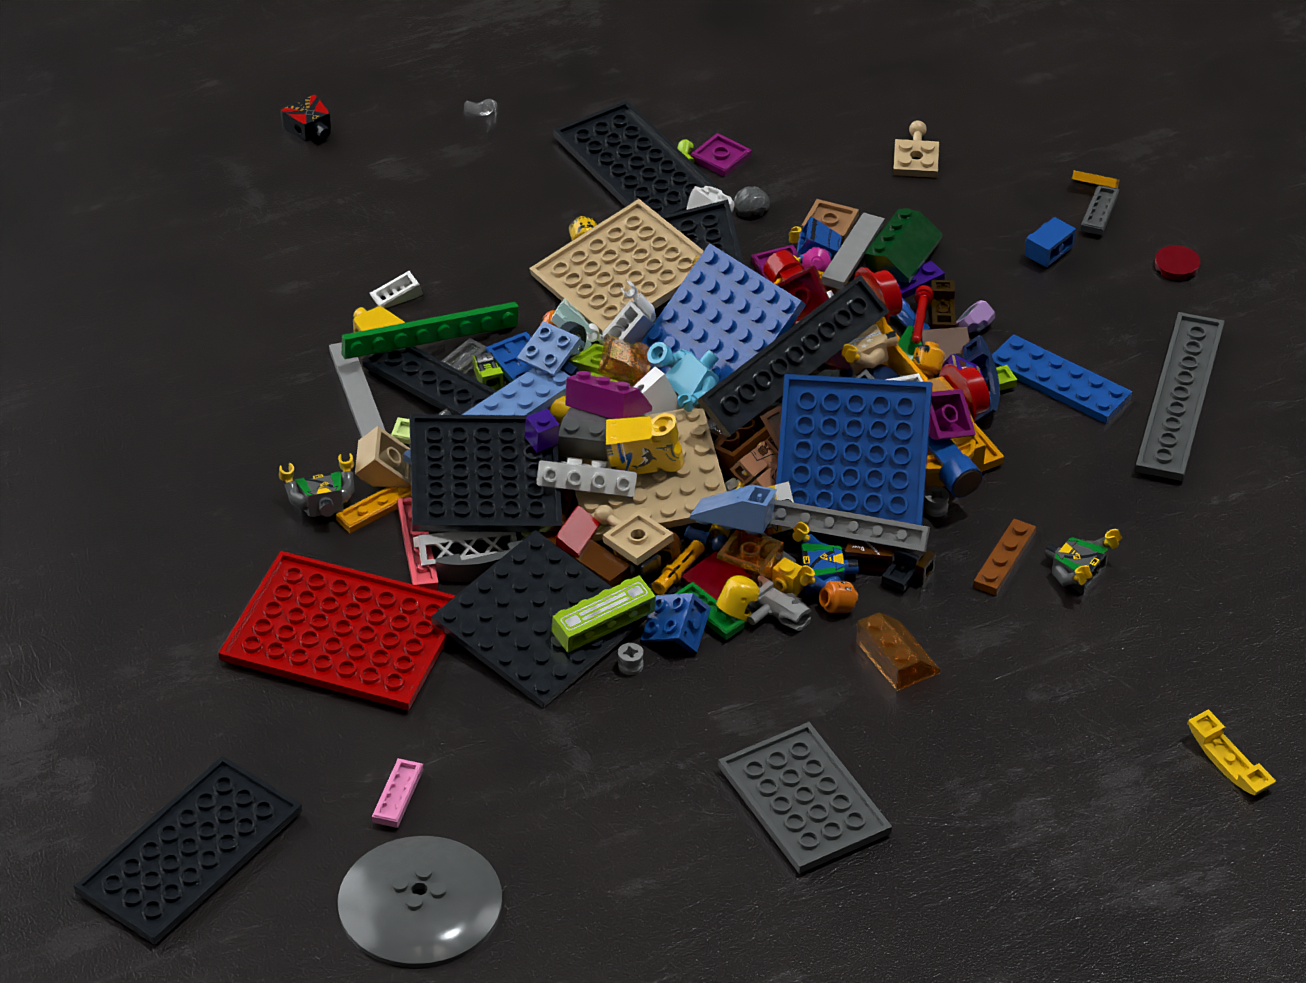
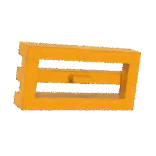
M1075 170L1072 176L1073 180L1117 189L1120 181Z

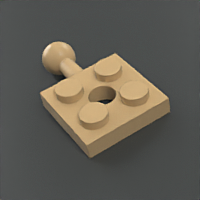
M914 121L909 127L913 140L895 139L893 175L937 178L939 142L922 141V137L927 130L925 123L922 121Z
M601 505L595 510L594 517L600 524H610L614 527L603 534V543L637 566L674 541L671 531L641 511H637L624 521H621L614 516L613 509L608 505Z

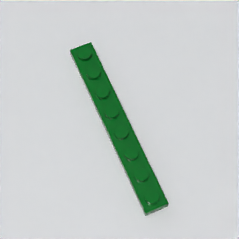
M516 302L344 334L342 335L341 355L344 359H351L518 326L519 306Z

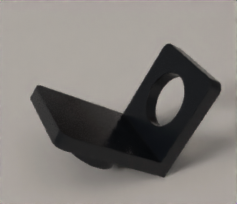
M656 554L640 566V577L654 595H658L652 589V583L661 575V556ZM672 585L664 595L675 594L677 588Z

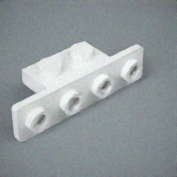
M568 458L567 462L561 461V463L539 461L536 484L539 486L633 497L637 473L614 470L606 467L607 463L601 461H592L591 465L582 464V459Z

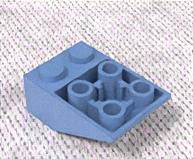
M749 485L702 498L691 513L690 519L704 525L711 523L721 525L722 528L728 530L737 528L745 530L748 534H763L773 517L777 489Z

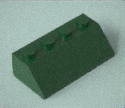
M909 208L898 209L865 252L866 268L873 273L887 270L896 281L910 283L943 238V235L920 211H914Z

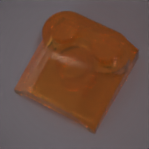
M606 334L604 336L605 341L598 372L615 381L627 382L630 384L629 386L633 387L650 371L651 363L647 358L649 347L642 342H636L632 345L615 336Z

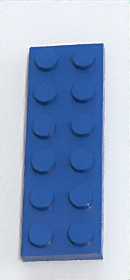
M1014 334L992 354L995 366L1008 365L1017 381L1106 424L1132 399L1133 391Z

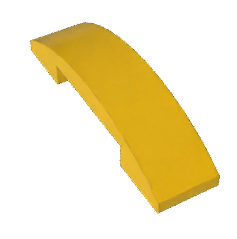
M1209 709L1188 720V725L1206 755L1238 787L1252 795H1257L1276 784V780L1260 763L1254 766L1223 734L1225 726Z

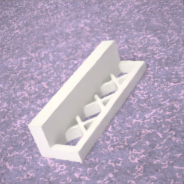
M444 532L419 535L414 537L413 541L414 548L419 547L421 566L435 564V559L427 560L426 546L438 547L441 553L437 558H441L444 553L448 556L453 555L447 549L453 543H460L466 548L460 555L461 560L503 552L496 545L499 538L510 537L511 543L516 542L517 537L516 532ZM484 540L490 546L484 553H478L472 548L475 541ZM494 548L496 552H490V550ZM468 551H470L471 553H473V554H470V555H466V553H467Z

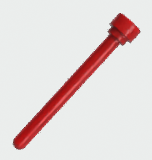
M926 285L919 286L914 296L918 306L912 341L916 344L920 343L922 338L927 305L933 300V290Z

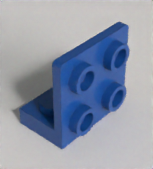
M694 593L656 595L655 610L648 615L641 640L645 643L675 641L689 653H695L698 651L711 607Z

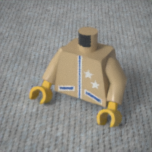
M873 324L852 342L845 344L841 354L849 362L856 375L865 368L872 369L886 362L889 359L887 348L899 343L895 331L881 334L878 326Z

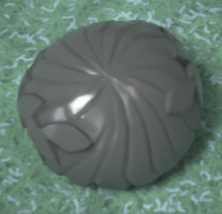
M748 186L736 194L734 210L738 216L750 218L752 214L763 216L764 211L769 209L770 200L768 195L759 187Z

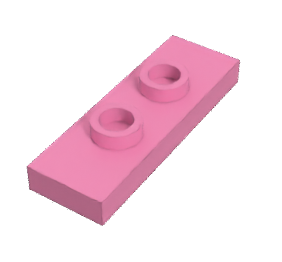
M397 759L372 815L373 823L398 828L423 772L422 763Z

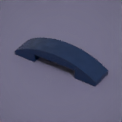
M980 335L962 346L964 359L980 367L990 395L989 409L977 415L975 421L978 423L996 412L1000 401V384L996 366L985 340Z

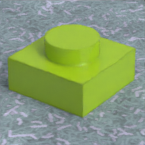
M1008 365L996 367L1000 391L1017 386V378Z

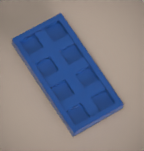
M527 332L486 347V353L492 352L495 363L501 368L503 375L510 383L534 368L517 359V356L531 339Z

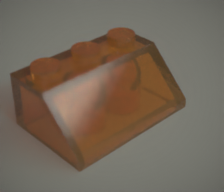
M878 612L858 621L857 644L896 691L940 673L941 669L899 620Z

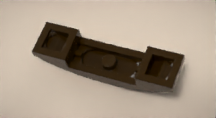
M931 280V289L933 290V300L931 302L932 329L956 328L954 280Z

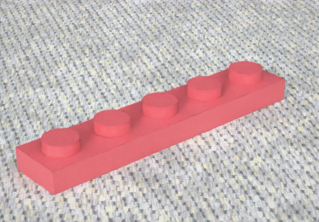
M411 498L397 499L412 585L438 590L435 564L421 566L419 547L414 548L413 538L419 535H427L429 532L412 531ZM426 546L427 560L434 559L432 547Z

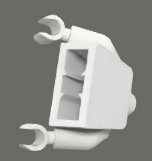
M627 281L631 289L624 291L620 287V290L625 297L633 298V302L630 300L603 331V335L599 333L597 325L589 324L590 329L594 333L586 332L587 340L590 342L599 341L600 345L622 351H635L647 332L655 324L654 306L641 293H637V288L631 281Z

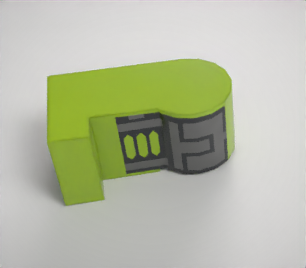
M492 352L472 356L473 369L477 380L487 385L486 381H495L497 384L489 387L496 391L502 389L503 372L495 363Z

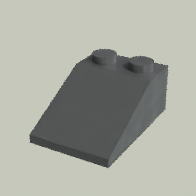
M571 407L564 416L559 430L558 444L560 456L608 461L606 420L611 418Z

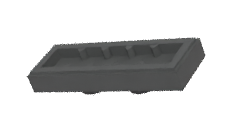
M1103 185L1097 186L1081 223L1080 231L1103 235L1119 197L1120 189Z

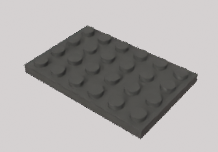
M810 722L718 760L720 770L799 874L892 834L891 824Z

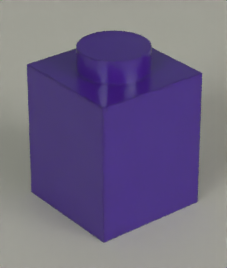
M548 409L526 416L525 438L536 453L558 445L560 424Z

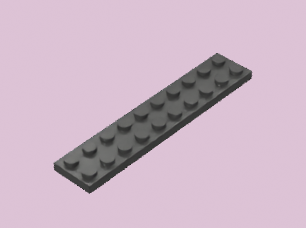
M1178 312L1138 455L1135 472L1183 481L1221 339L1224 320Z

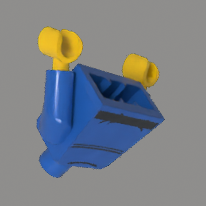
M813 217L809 218L802 229L796 226L789 233V242L798 243L796 255L799 258L794 257L800 264H802V255L813 247H820V249L823 248V250L829 251L832 261L841 246V235Z

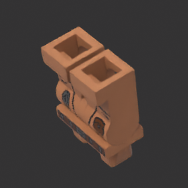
M769 436L730 469L744 485L762 470L764 473L750 485L762 487L776 485L779 450L772 437ZM740 467H742L749 476H745L744 474H742Z

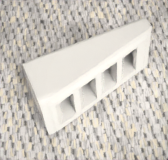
M408 271L374 290L370 295L378 306L388 308L423 295V292L417 280ZM385 296L386 299L382 301L380 297Z

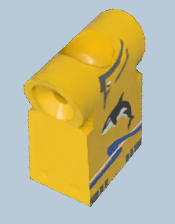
M663 413L653 419L650 416L607 419L606 447L611 469L631 471L637 473V475L657 472L659 468L668 472L680 470L684 466L685 461L681 444L678 441L679 432L675 416Z

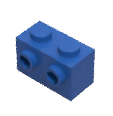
M1056 217L1052 218L1026 238L1025 256L1047 268L1074 247L1076 228Z

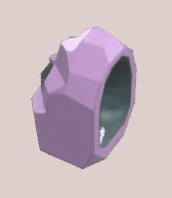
M980 300L963 313L956 321V327H967L968 334L971 332L979 333L995 319V311L986 301Z

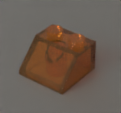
M736 529L717 554V559L728 565L772 579V568L783 559L784 542L761 534L753 535L746 533L745 530Z

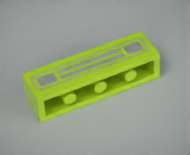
M640 575L632 579H626L620 585L611 589H605L588 600L584 599L569 609L557 612L552 616V633L567 653L653 613L656 596Z

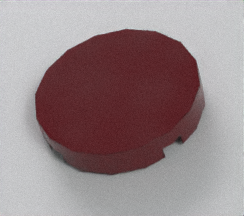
M1172 245L1162 248L1155 255V269L1159 270L1165 278L1180 281L1187 280L1189 276L1193 275L1194 277L1200 270V257L1190 248Z

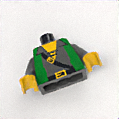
M350 453V460L347 462L342 461L341 454L338 456L339 466L343 470L342 473L338 471L295 479V481H293V464L289 463V472H284L280 465L279 478L286 482L284 486L290 503L304 510L310 517L320 515L330 517L334 513L342 512L344 510V503L349 501L355 491L354 476L351 471L354 467L352 454Z
M1111 529L1105 534V537L1095 541L1069 538L1062 548L1050 543L1045 550L1044 556L1053 560L1052 574L1063 587L1070 586L1079 593L1084 594L1107 567L1109 548H1117L1119 546L1118 541L1122 539V536L1118 529Z

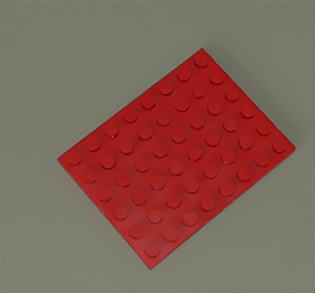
M280 551L218 653L219 660L409 711L449 638L445 632L431 622V616L453 599L455 595Z

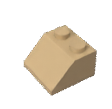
M377 426L358 440L355 475L373 487H408L411 485L410 464L404 461L403 453L410 448Z

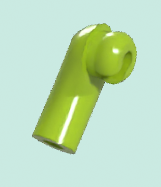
M687 139L680 141L677 149L694 164L695 160L688 154L692 152L690 148H694L693 143Z

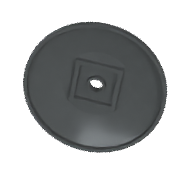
M435 836L400 838L372 849L350 868L343 879L338 894L340 922L353 944L362 952L378 961L407 968L439 966L453 962L471 953L493 932L502 909L501 884L491 864L469 846L451 839ZM416 890L426 891L423 895L413 894Z

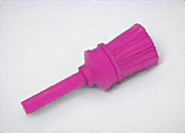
M813 247L802 255V266L804 269L813 265L816 266L818 271L825 272L831 263L829 251L823 250V248L820 249V247Z

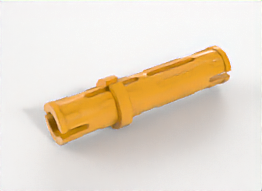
M693 540L671 565L665 566L662 574L652 583L653 591L658 595H664L668 588L681 580V575L705 551L704 545L700 541Z

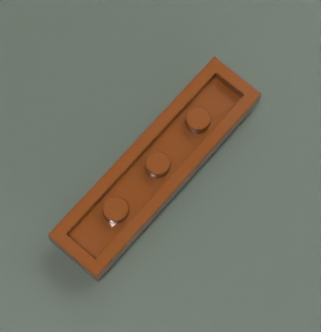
M1013 519L974 579L973 588L996 596L1036 534V526Z

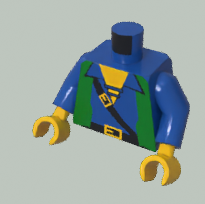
M798 522L793 528L795 531L793 539L797 542L803 540V543H801L800 560L802 568L797 575L801 577L800 583L804 586L805 595L820 593V590L827 582L844 581L845 575L858 574V559L843 560L842 548L840 546L820 542L812 534H808L809 527L804 522Z

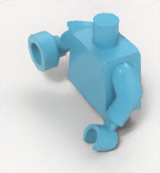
M663 342L653 344L648 350L647 358L650 363L656 367L668 366L671 368L665 375L674 391L679 394L677 397L678 406L684 407L685 411L689 412L693 410V407L700 406L697 400L719 382V377L711 370L719 358L710 350L700 360L692 352L681 348L680 351L672 354L671 348Z

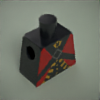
M315 94L281 109L282 127L300 139L309 141L319 137L324 140L330 136L331 121L329 111Z

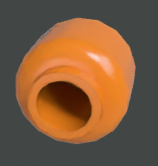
M847 581L827 582L819 593L821 606L831 614H847L853 610L858 601L857 591Z

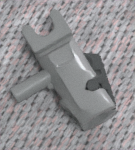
M758 576L759 599L748 604L757 611L748 617V622L751 625H755L765 616L773 615L783 625L797 631L803 630L811 621V609L793 593L784 594L774 588L772 581L764 576Z

